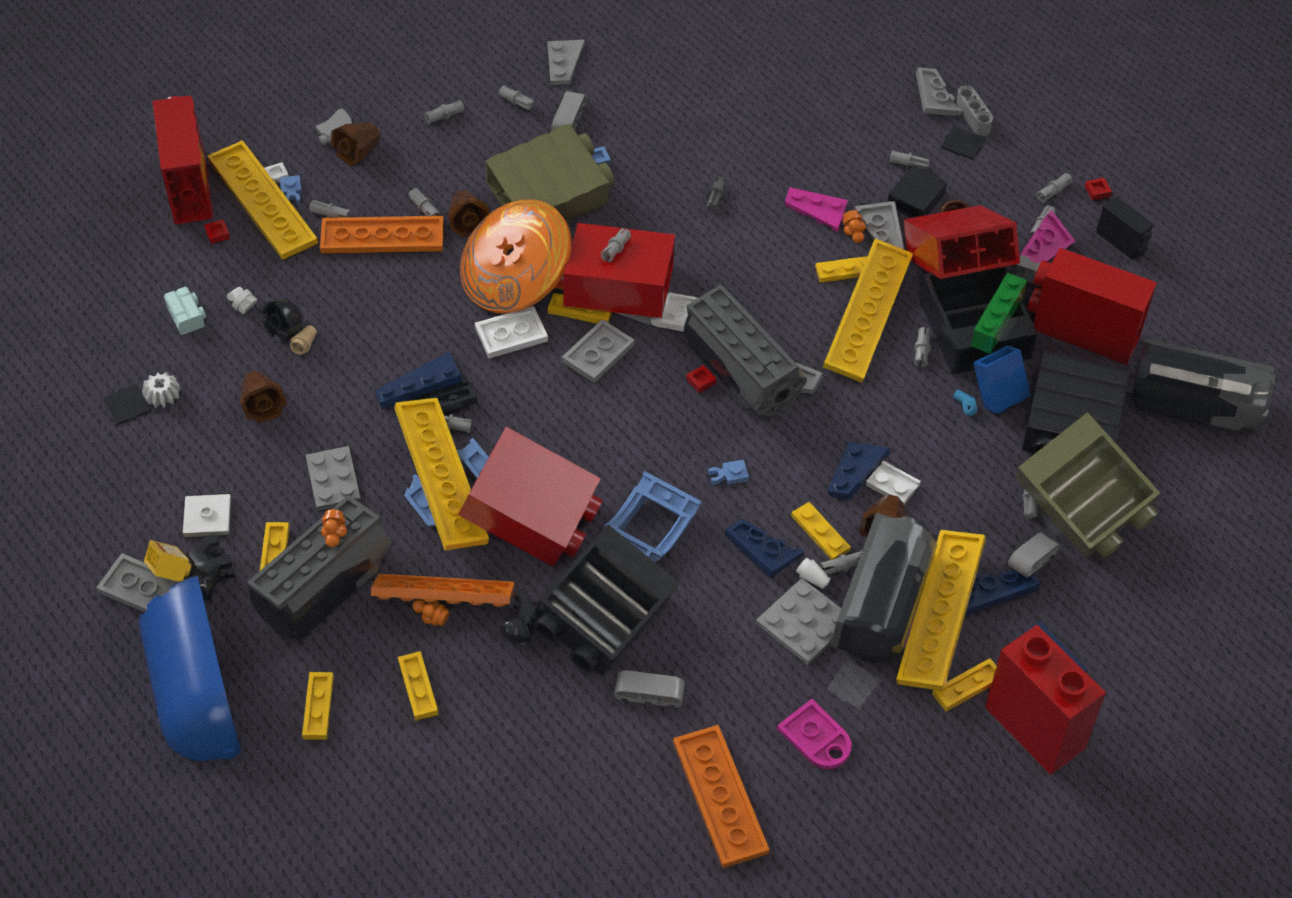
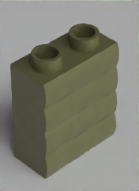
M570 124L563 125L550 133L540 135L529 142L517 145L507 152L499 153L486 160V184L501 206L518 200H539L553 206L564 217L566 222L608 204L609 186L614 184V176L610 167L605 162L597 165L593 159L594 147L588 135L583 133L578 136Z
M1088 412L1020 465L1017 470V481L1086 558L1097 551L1105 559L1124 543V540L1118 534L1131 523L1140 531L1159 515V512L1153 505L1156 503L1160 492Z

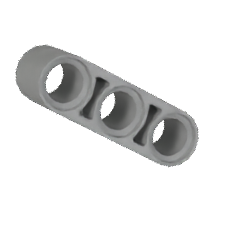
M960 87L958 89L956 106H960L963 117L977 135H988L991 132L993 115L972 87Z
M570 91L565 92L553 120L551 131L570 124L575 130L577 126L576 121L577 119L579 120L583 111L582 107H585L586 95Z
M1039 532L1012 554L1008 561V566L1028 578L1050 561L1049 557L1057 553L1060 545Z
M623 670L617 674L614 697L618 700H621V698L628 699L631 702L645 703L647 701L654 705L668 706L670 704L680 707L682 705L685 682L683 679L675 676Z

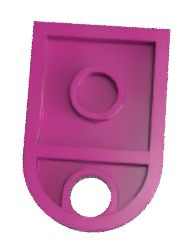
M813 699L809 700L777 725V730L816 767L834 769L843 765L850 756L851 740L849 735ZM831 750H838L842 753V756L834 759L829 755V752Z

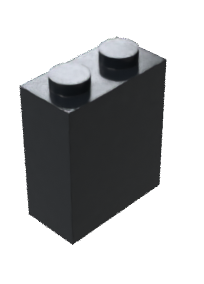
M913 165L890 191L887 202L895 201L896 211L909 218L925 216L944 197L947 182Z
M1115 197L1103 206L1096 233L1133 260L1137 256L1142 257L1147 252V244L1152 236L1153 223L1118 197Z

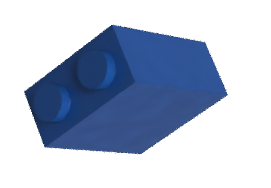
M1007 345L973 362L983 405L987 410L994 413H1002L1006 408L1019 404L1031 396L1021 350Z

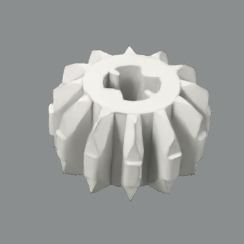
M157 372L156 376L149 375V380L144 381L142 393L149 405L153 404L157 408L162 404L165 408L167 402L173 405L174 399H179L180 386L174 375L169 376L167 372L160 375Z

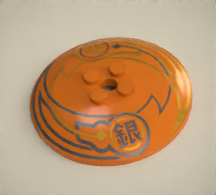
M530 199L505 204L486 216L470 235L461 258L460 276L463 288L469 298L482 309L501 314L524 310L543 299L561 279L566 263L570 258L571 233L564 217L553 206L539 200ZM514 248V251L507 256L508 251Z

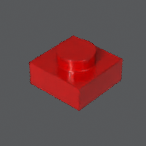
M1105 178L1085 182L1084 187L1092 201L1111 197L1112 191Z
M224 219L204 225L210 244L230 239Z
M704 365L686 375V380L698 393L716 384V378Z

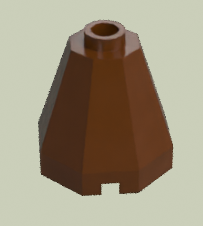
M372 123L345 124L331 131V146L333 149H337L338 153H336V156L349 166L364 160L380 141V130ZM349 153H354L355 158L349 155Z
M467 190L457 191L452 197L448 211L451 230L463 238L469 237L468 234L472 233L479 223L489 215L488 205Z
M252 371L246 374L242 382L239 402L247 420L252 421V419H256L258 423L280 417L282 407L287 405V400L281 386L262 372Z
M891 494L880 498L864 513L859 533L862 537L864 534L867 538L876 513L892 518L906 517L904 503L898 496Z

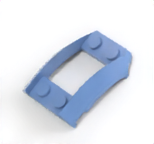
M472 438L469 440L470 443L462 450H457L463 469L468 466L478 478L489 456ZM414 474L410 488L407 487L404 496L429 527L436 526L418 475Z
M644 471L639 484L635 486L617 514L609 523L606 522L605 527L609 524L652 561L656 562L662 559L677 542L702 502ZM646 499L679 516L669 533L656 548L622 531L642 507Z

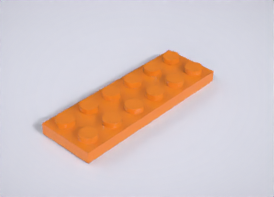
M444 217L322 218L320 252L323 254L443 251Z
M378 574L371 586V596H377L378 599L382 600L398 597L403 601L423 599L425 602H436L437 600H446L450 604H458L460 601L469 602L471 605L492 603L493 606L503 607L511 602L515 590V582Z
M719 725L673 738V744L722 869L768 855L770 849Z

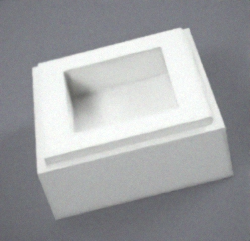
M282 162L264 168L275 183L280 182V178L289 177Z

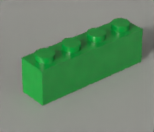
M1007 272L974 329L971 341L972 347L991 354L1024 296L1027 280Z

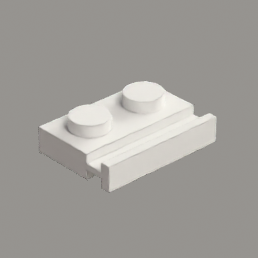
M882 461L881 465L866 481V486L884 496L888 494L898 496L905 505L920 486L921 481Z

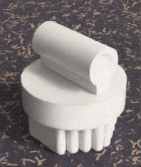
M237 287L227 294V299L233 301L232 307L242 314L250 310L257 301L248 289L243 291L241 287Z

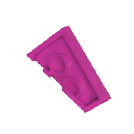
M790 187L785 200V206L804 216L808 215L815 219L816 222L822 225L825 224L838 232L848 200Z
M1050 210L1020 255L1028 257L1035 263H1039L1042 260L1049 261L1056 256L1059 248L1066 249L1075 240L1054 212Z

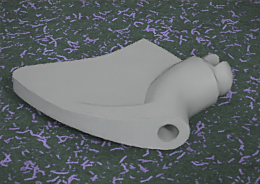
M337 110L329 120L316 125V130L321 135L318 138L320 144L323 146L330 145L332 130L345 124H352L351 118L345 110Z

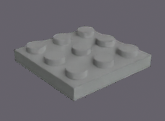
M801 578L756 619V624L808 665L831 644L841 608Z

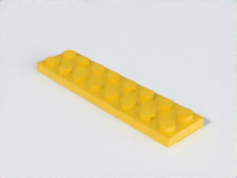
M243 140L208 155L210 164L282 260L318 244L315 234Z
M874 240L823 368L858 382H863L913 253L881 240Z
M438 398L397 402L394 409L444 550L488 544L489 537L485 529L458 515L471 488Z
M940 530L937 548L923 587L896 678L897 684L944 691L986 542L985 535Z

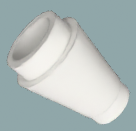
M806 558L796 570L800 578L821 589H824L831 580L813 559Z

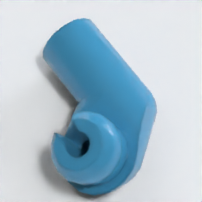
M959 389L956 390L953 399L962 403L963 411L966 415H974L977 411L975 398Z

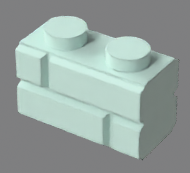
M185 286L177 289L176 292L172 291L164 295L166 306L181 335L205 326L203 319L206 318V314L202 306L198 308L197 296L195 293H190L188 287Z

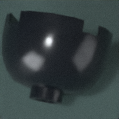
M278 299L264 305L262 314H265L266 320L263 321V324L270 336L274 338V335H277L281 339L280 342H284L299 333L302 327V313L293 302L286 299ZM287 329L285 335L277 333V330Z

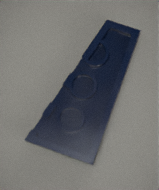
M447 352L375 390V394L381 408L384 409L395 405L397 402H404L462 382L463 380L450 352Z
M1016 570L1002 571L1000 575L994 576L988 575V573L980 574L979 578H975L965 616L1040 590V582L1034 574L1026 578Z

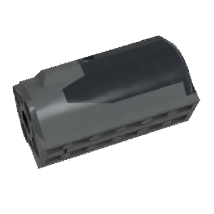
M721 284L687 305L688 315L683 332L689 346L747 409H752L757 415L762 417L779 415V412L786 411L807 383V378L790 356Z
M1145 338L1135 372L1131 399L1138 410L1234 432H1238L1242 428L1257 431L1262 428L1267 418L1275 383L1274 367Z
M349 495L332 508L342 511L345 517L347 533L344 537L339 538V545L334 548L326 545V538L321 534V529L324 526L321 518L247 582L250 590V600L255 610L267 624L285 637H305L379 570L381 560L390 553V547L393 546V542L384 530L380 516Z
M879 513L875 514L839 613L831 646L845 650L855 657L870 662H887L897 659L903 649L937 548V543L930 532L911 517L892 518Z

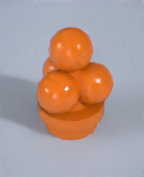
M851 210L843 214L844 233L847 236H852V240L855 243H861L864 240L862 232L865 231L866 224L861 221L862 216L858 213V210Z
M335 509L327 510L322 517V524L324 526L321 529V534L326 538V545L334 548L339 545V538L344 537L347 533L345 517L342 511Z
M417 599L412 604V608L416 613H422L421 619L424 623H432L436 627L438 625L443 627L450 615V610L446 609V606L440 604L438 600L426 604L422 599Z

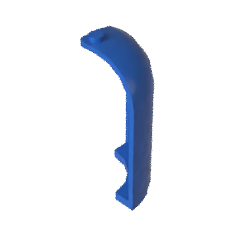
M198 576L170 586V591L162 596L156 595L147 604L146 612L140 616L139 630L160 728L167 745L181 757L196 761L217 760L221 758L232 759L241 753V748L226 697Z

